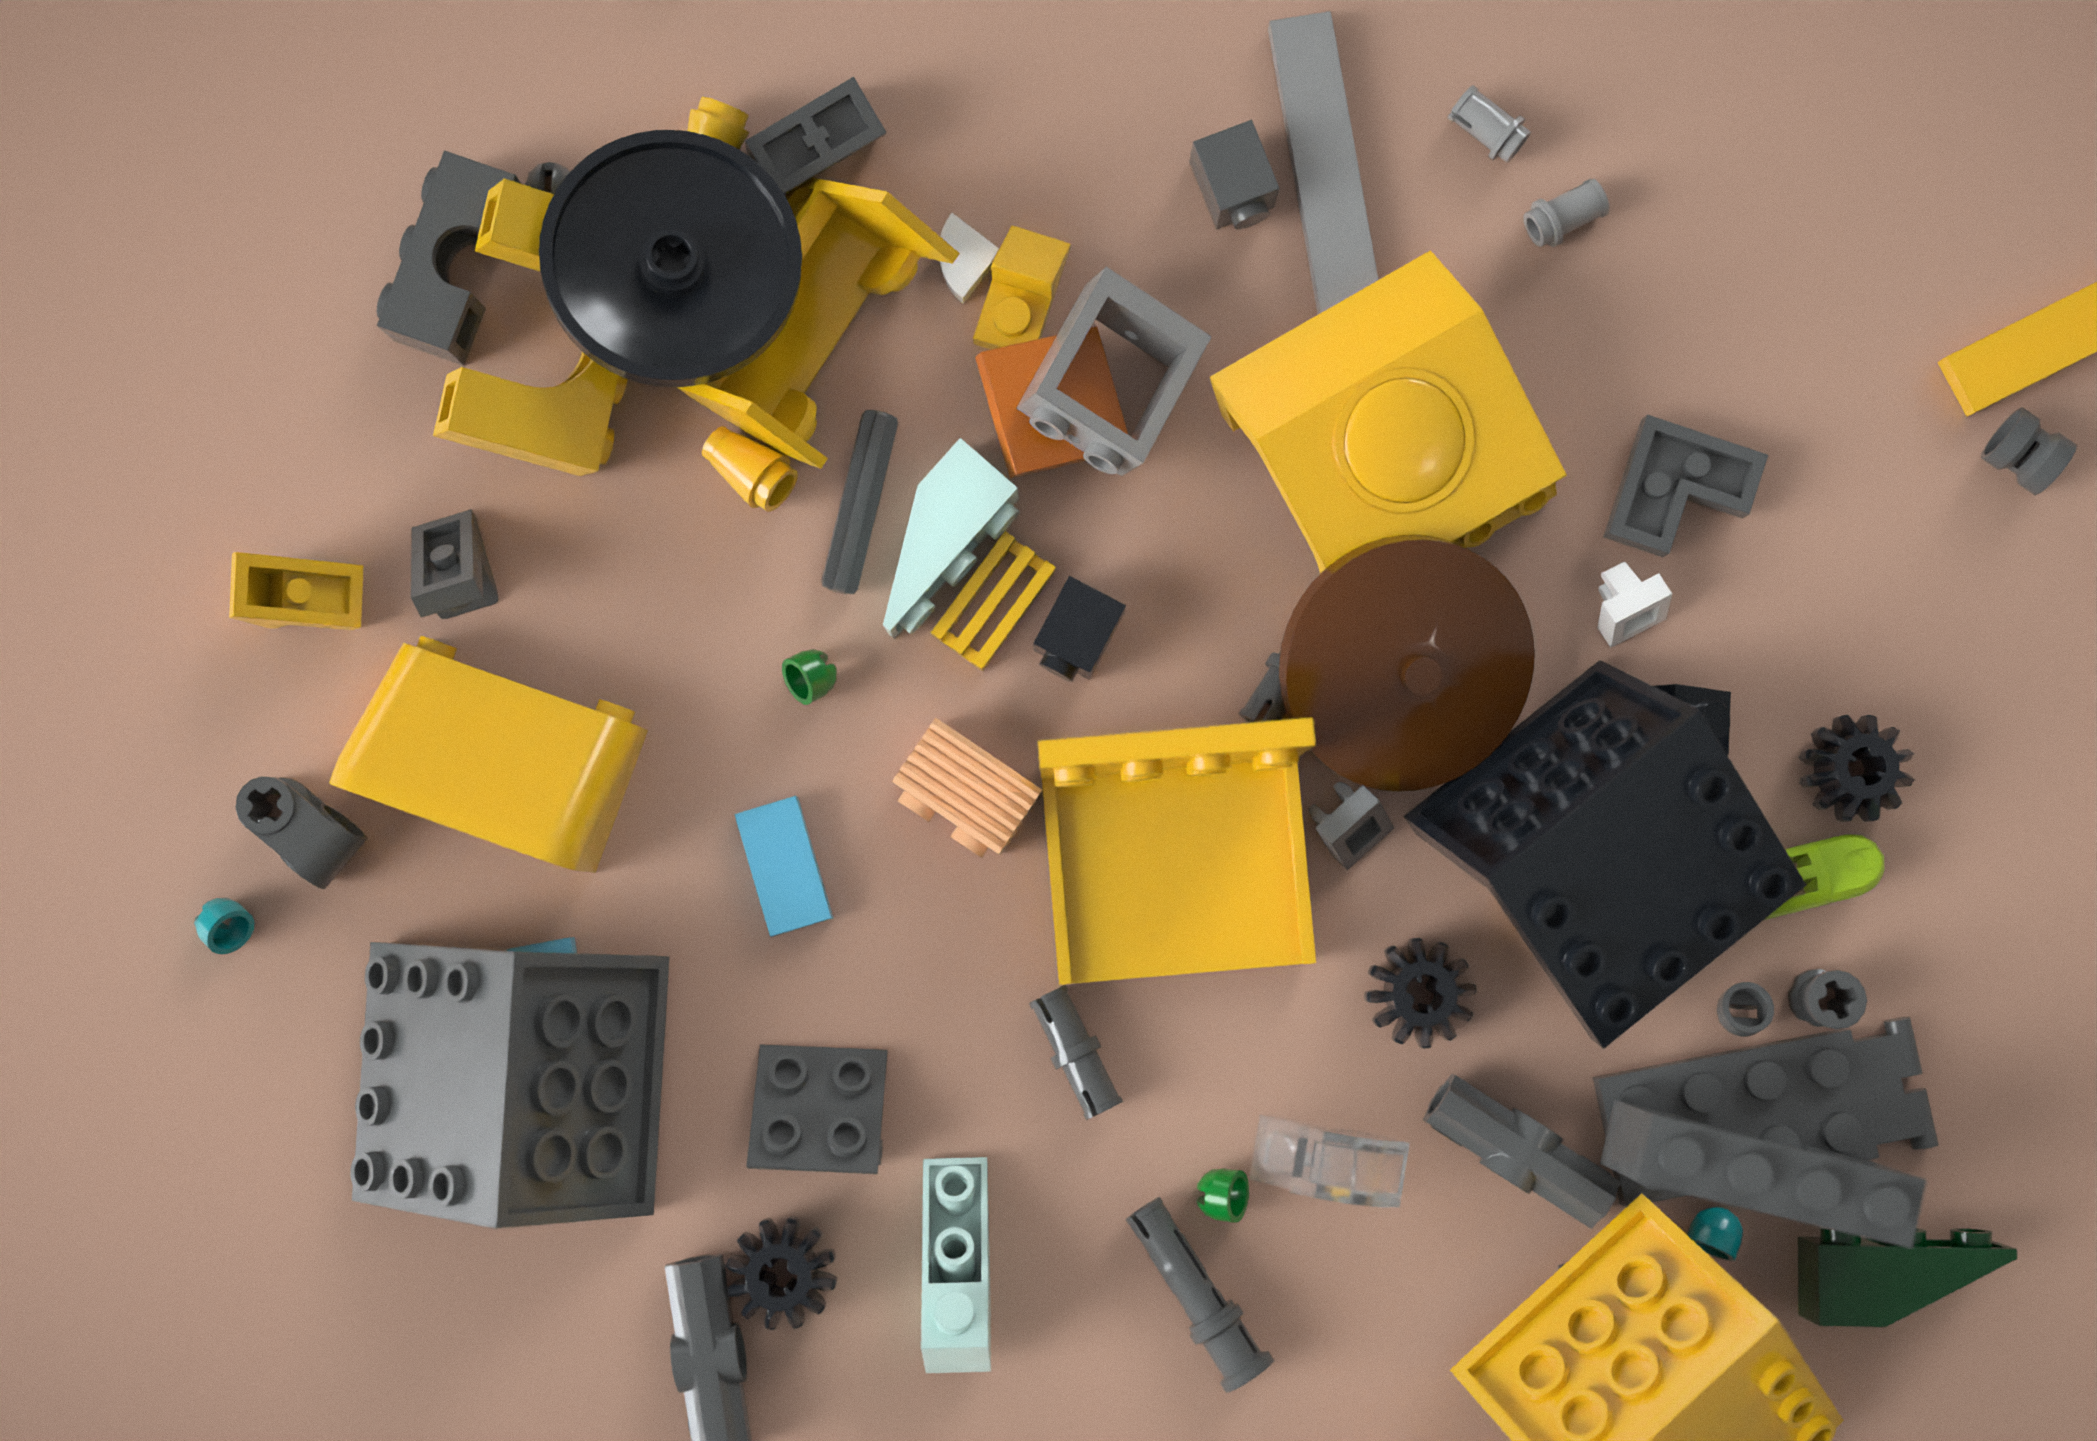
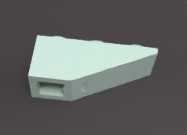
M961 438L917 486L883 622L885 630L894 639L903 629L910 634L914 633L935 608V605L930 601L931 597L945 582H948L952 587L957 585L978 559L972 554V551L987 535H990L994 540L1000 537L1019 514V510L1013 506L1019 500L1018 487Z
M987 1157L923 1159L921 1351L926 1373L991 1372Z

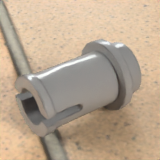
M1474 85L1467 89L1448 115V119L1451 122L1457 123L1491 150L1488 157L1492 160L1499 156L1508 163L1531 134V131L1523 126L1525 118L1520 115L1514 119L1480 93Z
M1588 179L1582 185L1548 202L1544 199L1532 202L1531 210L1524 213V225L1529 237L1537 246L1542 247L1548 244L1555 247L1562 243L1563 235L1600 216L1602 218L1608 215L1609 202L1602 186L1595 179Z

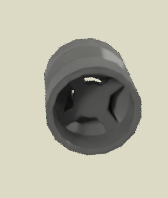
M2021 407L2011 414L1986 444L1981 458L1997 470L2009 469L2016 474L2017 483L2033 495H2038L2048 488L2066 468L2076 452L2077 444L2061 433L2049 434L2041 428L2038 417Z

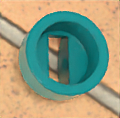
M215 898L207 901L202 906L203 911L195 918L194 925L198 937L216 954H229L241 948L250 939L255 926L252 915L240 903L230 898ZM231 918L232 920L230 921L228 926L223 923L225 920Z
M1713 1207L1702 1210L1695 1216L1686 1235L1707 1254L1723 1260L1735 1261L1742 1244L1743 1228L1738 1217L1730 1210Z

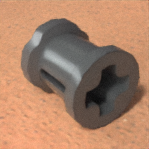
M1806 970L1794 979L1793 987L1788 993L1789 1006L1795 1017L1816 1027L1824 1026L1832 1029L1849 1028L1860 1020L1865 1013L1867 1004L1866 992L1861 982L1852 974L1840 970ZM1826 988H1833L1835 998L1827 1002L1828 1010L1821 1009L1818 1000L1827 995Z

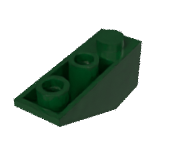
M1820 1227V1237H1798V1315L1818 1326L1887 1327L2017 1259V1249L1992 1241V1231L1983 1229L1952 1228L1950 1229V1239H1927L1926 1230L1916 1228L1913 1247L1908 1248Z

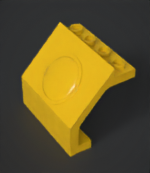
M1431 250L1210 376L1221 416L1233 432L1241 428L1260 454L1317 561L1320 574L1333 562L1351 550L1364 544L1393 536H1433L1449 540L1465 548L1476 547L1487 541L1496 530L1522 515L1534 514L1543 508L1550 499L1557 496L1556 482L1567 476L1482 308Z

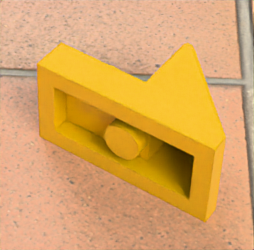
M1012 225L991 265L992 282L973 336V343L975 345L991 350L1041 339L1071 248L1070 243Z
M243 552L232 553L229 618L272 629L287 625L343 630L361 628L364 565Z

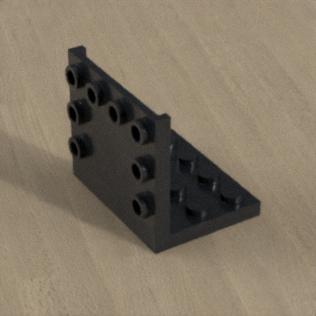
M1601 660L1511 730L1497 749L1479 765L1462 776L1443 784L1404 815V818L1417 836L1490 890L1589 1037L1603 1049L1806 886L1805 881L1701 711Z

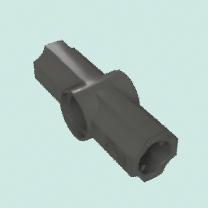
M1451 1074L1430 1101L1423 1121L1430 1124L1431 1128L1459 1146H1464L1482 1159L1479 1163L1527 1194H1530L1531 1191L1535 1192L1587 1227L1593 1229L1596 1223L1606 1216L1615 1202L1617 1190L1621 1182L1612 1177L1611 1173L1561 1144L1563 1138L1514 1107L1510 1111L1458 1076Z
M723 1254L701 1255L668 1263L665 1265V1273L675 1331L670 1341L671 1366L676 1388L679 1393H684L691 1440L752 1441L743 1382H746L747 1379L745 1344L739 1324L733 1323Z

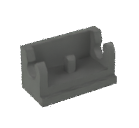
M853 76L745 140V145L749 156L764 168L785 195L886 135L887 132Z

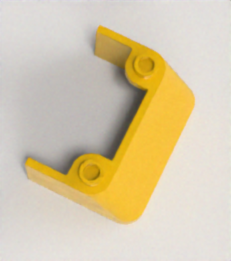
M812 178L785 195L797 222L802 250L801 280L798 296L785 327L764 353L741 370L710 383L677 388L777 452L822 469L828 458L807 443L817 426L815 418L817 412L816 403L805 394L810 384L869 293L885 295L892 291L897 292L904 289L914 278L918 269L917 262L921 257L953 264L960 253L889 192Z

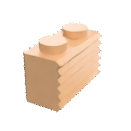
M937 718L933 720L892 781L904 790L897 800L928 822H930L936 812L952 822L957 827L950 837L981 858L988 848L999 855L1002 854L1043 793L1041 788Z

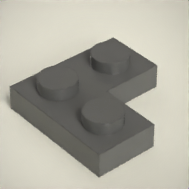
M1647 414L1640 422L1603 537L1664 557L1671 551L1687 500L1739 518L1746 517L1750 514L1768 454Z

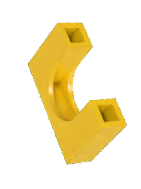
M504 178L488 190L475 252L541 272L539 261L540 233L544 216L554 194ZM583 352L573 372L562 383L554 387H532L460 367L446 375L433 436L577 476L598 472L599 465L606 464L613 448L614 429L608 427L613 404H618L623 397L627 379L608 371Z

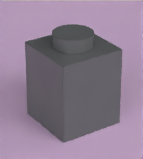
M1249 120L1193 141L1190 165L1216 230L1233 224L1235 229H1244L1266 219L1270 215L1269 210L1275 206L1280 188L1253 121Z

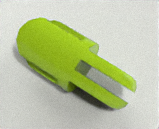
M1845 834L1786 848L1785 850L1792 862H1797V870L1806 883L1804 887L1806 894L1790 898L1764 920L1828 905L1869 892L1877 886L1885 871L1884 855L1875 842L1858 834Z

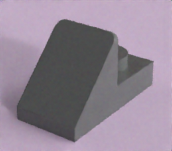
M472 509L412 527L411 599L421 618L437 613L441 619H448L498 602L497 587Z

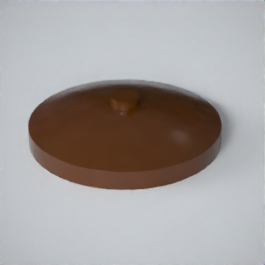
M1399 535L1382 538L1351 550L1323 570L1301 596L1292 612L1282 640L1279 658L1281 695L1290 720L1313 718L1315 746L1310 750L1337 774L1354 783L1383 791L1402 792L1432 788L1458 778L1475 768L1489 757L1510 733L1520 717L1531 688L1535 659L1534 637L1530 619L1519 594L1499 569L1485 558L1459 544L1433 536Z

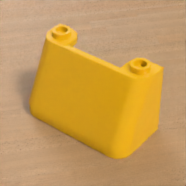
M420 635L416 647L403 643L341 752L329 783L349 792L539 860L574 871L596 873L648 730L632 724L635 711L602 699L598 700L597 706L593 710L453 660L457 648Z

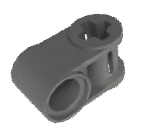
M258 777L246 783L237 795L235 808L238 819L245 828L249 829L278 853L285 864L295 873L318 888L326 889L368 839L352 821L334 808L326 805L302 783L294 779ZM269 794L282 795L276 804L283 812L280 817H268L273 808L267 800Z

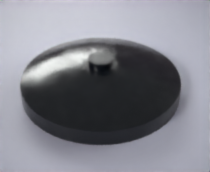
M652 130L628 135L600 147L578 163L564 178L554 193L543 219L539 243V261L543 285L550 307L564 332L584 354L608 371L638 383L661 387H688L710 383L741 370L757 359L776 340L785 327L798 296L801 280L802 250L797 222L784 193L764 168L750 156L730 144L704 134L682 130Z

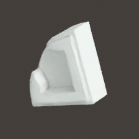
M951 213L943 226L940 237L960 254L953 264L940 261V266L947 286L954 296L964 304L991 270L992 262L999 248L955 214Z

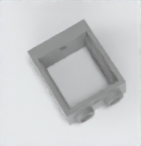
M1105 267L1084 286L1016 409L1030 417L1029 421L1032 427L1044 436L1055 440L1064 439L1083 451L1084 459L1092 467L1107 474L1117 473L1123 476L1144 463L1212 336L1108 267ZM1095 319L1168 367L1131 437L1057 389Z

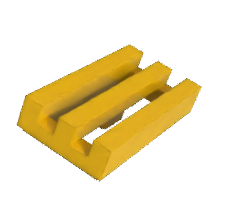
M1004 531L931 631L932 636L983 672L1056 572V567L1047 560L1041 559L1036 555V552L1026 545L1023 546L1015 540V537ZM1009 552L1015 556L1014 562L960 636L956 637L950 631ZM1029 566L1037 573L981 650L977 652L970 647V644L1026 567Z

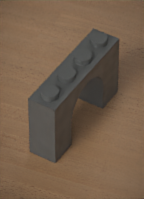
M1615 1099L1600 1161L1604 1166L1641 1184L1908 1248L1913 1247L1926 1179L1870 1160L1805 1145L1804 1149L1775 1143L1706 1125L1677 1114Z

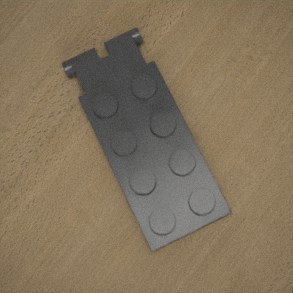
M1910 1017L1885 1020V1034L1854 1040L1851 1030L1838 1029L1593 1077L1605 1138L1615 1099L1677 1114L1706 1125L1801 1149H1804L1805 1145L1866 1160L1879 1158L1877 1149L1879 1144L1910 1139L1911 1147L1915 1150L1932 1148L1939 1145L1926 1088L1905 1091L1901 1078L1923 1073ZM1612 1170L1614 1178L1621 1182L1617 1195L1619 1204L1627 1207L1641 1193L1651 1202L1687 1196V1194L1638 1183Z

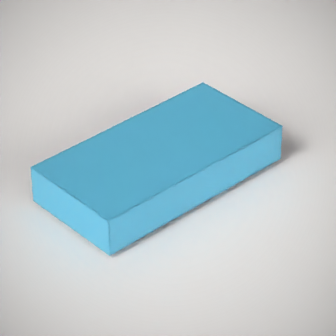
M789 797L734 814L770 937L833 919L798 797Z

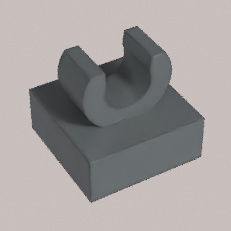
M1337 782L1333 787L1343 803L1331 814L1322 812L1320 807L1313 804L1309 808V813L1317 825V832L1331 855L1348 870L1390 833L1394 826L1381 802L1364 785L1354 793L1349 785Z

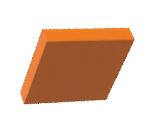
M1091 327L1057 389L1128 435L1098 327ZM1057 335L982 351L975 357L1010 479L1086 461L1083 457V451L1064 439L1055 440L1044 436L1032 427L1029 421L1030 417L1016 409Z

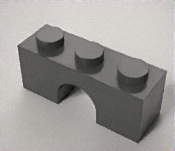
M445 150L438 168L432 167L428 171L421 192L424 204L416 225H410L405 230L399 247L401 264L393 283L389 282L385 285L377 303V316L379 318L377 326L392 340L460 365H465L486 308L470 291L450 284V264L460 250L477 243L488 190L504 178L522 184L515 174Z

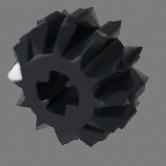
M1843 715L1833 719L1832 730L1825 727L1816 728L1811 733V737L1818 749L1801 751L1799 756L1803 763L1814 766V773L1801 777L1799 784L1804 788L1819 786L1821 789L1815 796L1813 806L1818 810H1822L1834 805L1835 818L1841 822L1852 821L1856 814L1864 822L1875 821L1880 817L1881 807L1887 810L1897 809L1902 804V800L1894 787H1909L1915 781L1908 773L1899 771V763L1908 762L1914 755L1909 749L1895 751L1892 747L1898 740L1900 730L1890 727L1878 732L1877 717L1873 715L1861 716L1856 723L1849 715ZM1861 760L1864 765V774L1851 777L1848 772V763Z
M1410 938L1407 946L1408 961L1396 946H1389L1384 950L1387 960L1393 966L1392 971L1390 972L1384 967L1376 965L1370 966L1368 974L1374 979L1385 982L1384 990L1366 991L1364 999L1369 1003L1385 1002L1387 1007L1376 1013L1372 1018L1376 1027L1382 1028L1398 1018L1392 1032V1040L1394 1042L1404 1044L1409 1039L1413 1029H1415V1039L1418 1046L1427 1049L1431 1048L1433 1042L1432 1026L1435 1027L1439 1035L1445 1040L1451 1041L1456 1038L1455 1028L1447 1018L1452 1015L1457 1019L1470 1021L1473 1012L1467 1007L1458 1005L1457 999L1458 996L1475 995L1477 989L1475 984H1456L1454 980L1468 968L1469 965L1465 959L1453 960L1443 967L1448 955L1449 946L1447 944L1437 942L1431 948L1426 958L1425 945L1422 939ZM1421 975H1424L1428 978L1426 989L1433 993L1434 997L1430 1005L1418 1003L1419 1011H1415L1412 1008L1414 997L1407 993L1406 989L1410 981L1422 983Z
M790 1216L786 1220L782 1236L779 1235L776 1224L771 1218L763 1219L759 1223L761 1240L754 1234L744 1232L738 1238L737 1243L747 1256H731L726 1264V1268L730 1271L745 1275L744 1278L738 1279L727 1288L729 1296L738 1297L749 1293L752 1299L742 1309V1316L750 1319L760 1306L767 1309L764 1323L765 1328L768 1330H774L777 1327L782 1311H785L788 1322L794 1329L801 1327L805 1322L803 1306L813 1313L820 1314L827 1304L817 1290H833L837 1285L838 1279L836 1276L818 1270L834 1262L836 1259L835 1251L833 1249H825L814 1253L812 1247L821 1238L822 1231L818 1227H814L803 1240L797 1238L800 1225L799 1218ZM780 1258L788 1260V1271L798 1275L797 1280L794 1277L791 1278L785 1287L776 1285V1274L767 1271V1266L772 1268Z

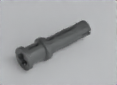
M1160 1196L1125 1219L1144 1245L1153 1263L1191 1320L1192 1325L1189 1327L1191 1339L1195 1345H1204L1223 1375L1220 1384L1225 1392L1228 1393L1238 1389L1265 1371L1274 1362L1273 1357L1269 1351H1260L1240 1319L1243 1315L1241 1307L1238 1303L1234 1304L1232 1299L1228 1301L1224 1299L1183 1233L1180 1232L1171 1218Z

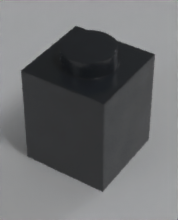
M1069 576L1033 643L1034 651L1043 655L1039 665L1069 682H1073L1077 674L1090 680L1125 614L1126 605Z

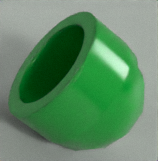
M815 649L801 651L785 659L782 663V675L785 684L793 697L801 704L809 705L824 697L834 688L837 681V668L834 664H825L828 660V655L823 651Z
M1222 1168L1212 1169L1205 1173L1196 1187L1199 1191L1205 1192V1196H1201L1196 1200L1198 1207L1206 1216L1218 1221L1232 1223L1241 1221L1249 1200V1182L1245 1172Z

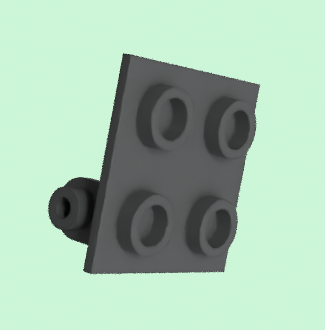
M760 1044L747 1169L878 1174V1166L882 1163L883 1152L881 1129L888 1051Z

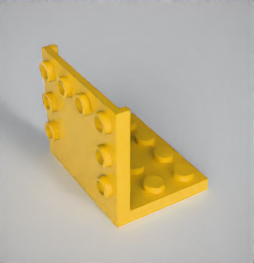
M1313 718L1038 741L1059 985L1316 963L1298 772L1299 756L1315 746Z
M1642 1193L1450 1369L1453 1375L1512 1441H1832L1836 1428L1844 1421L1779 1320Z

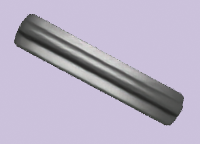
M865 410L861 416L821 579L823 587L837 593L855 594L859 588L898 428L897 418L887 412Z

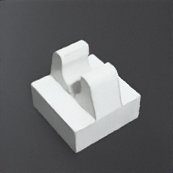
M1622 562L1601 573L1605 584L1599 586L1598 590L1604 602H1602L1597 628L1610 648L1666 620L1672 592L1659 573L1641 582L1626 562Z

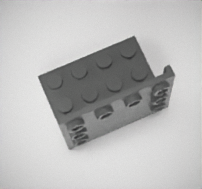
M371 942L369 962L365 970V984L367 987L365 1025L360 1036L362 1052L360 1091L355 1102V1112L358 1119L356 1149L350 1170L353 1184L352 1201L495 1229L654 1215L670 956L516 952Z

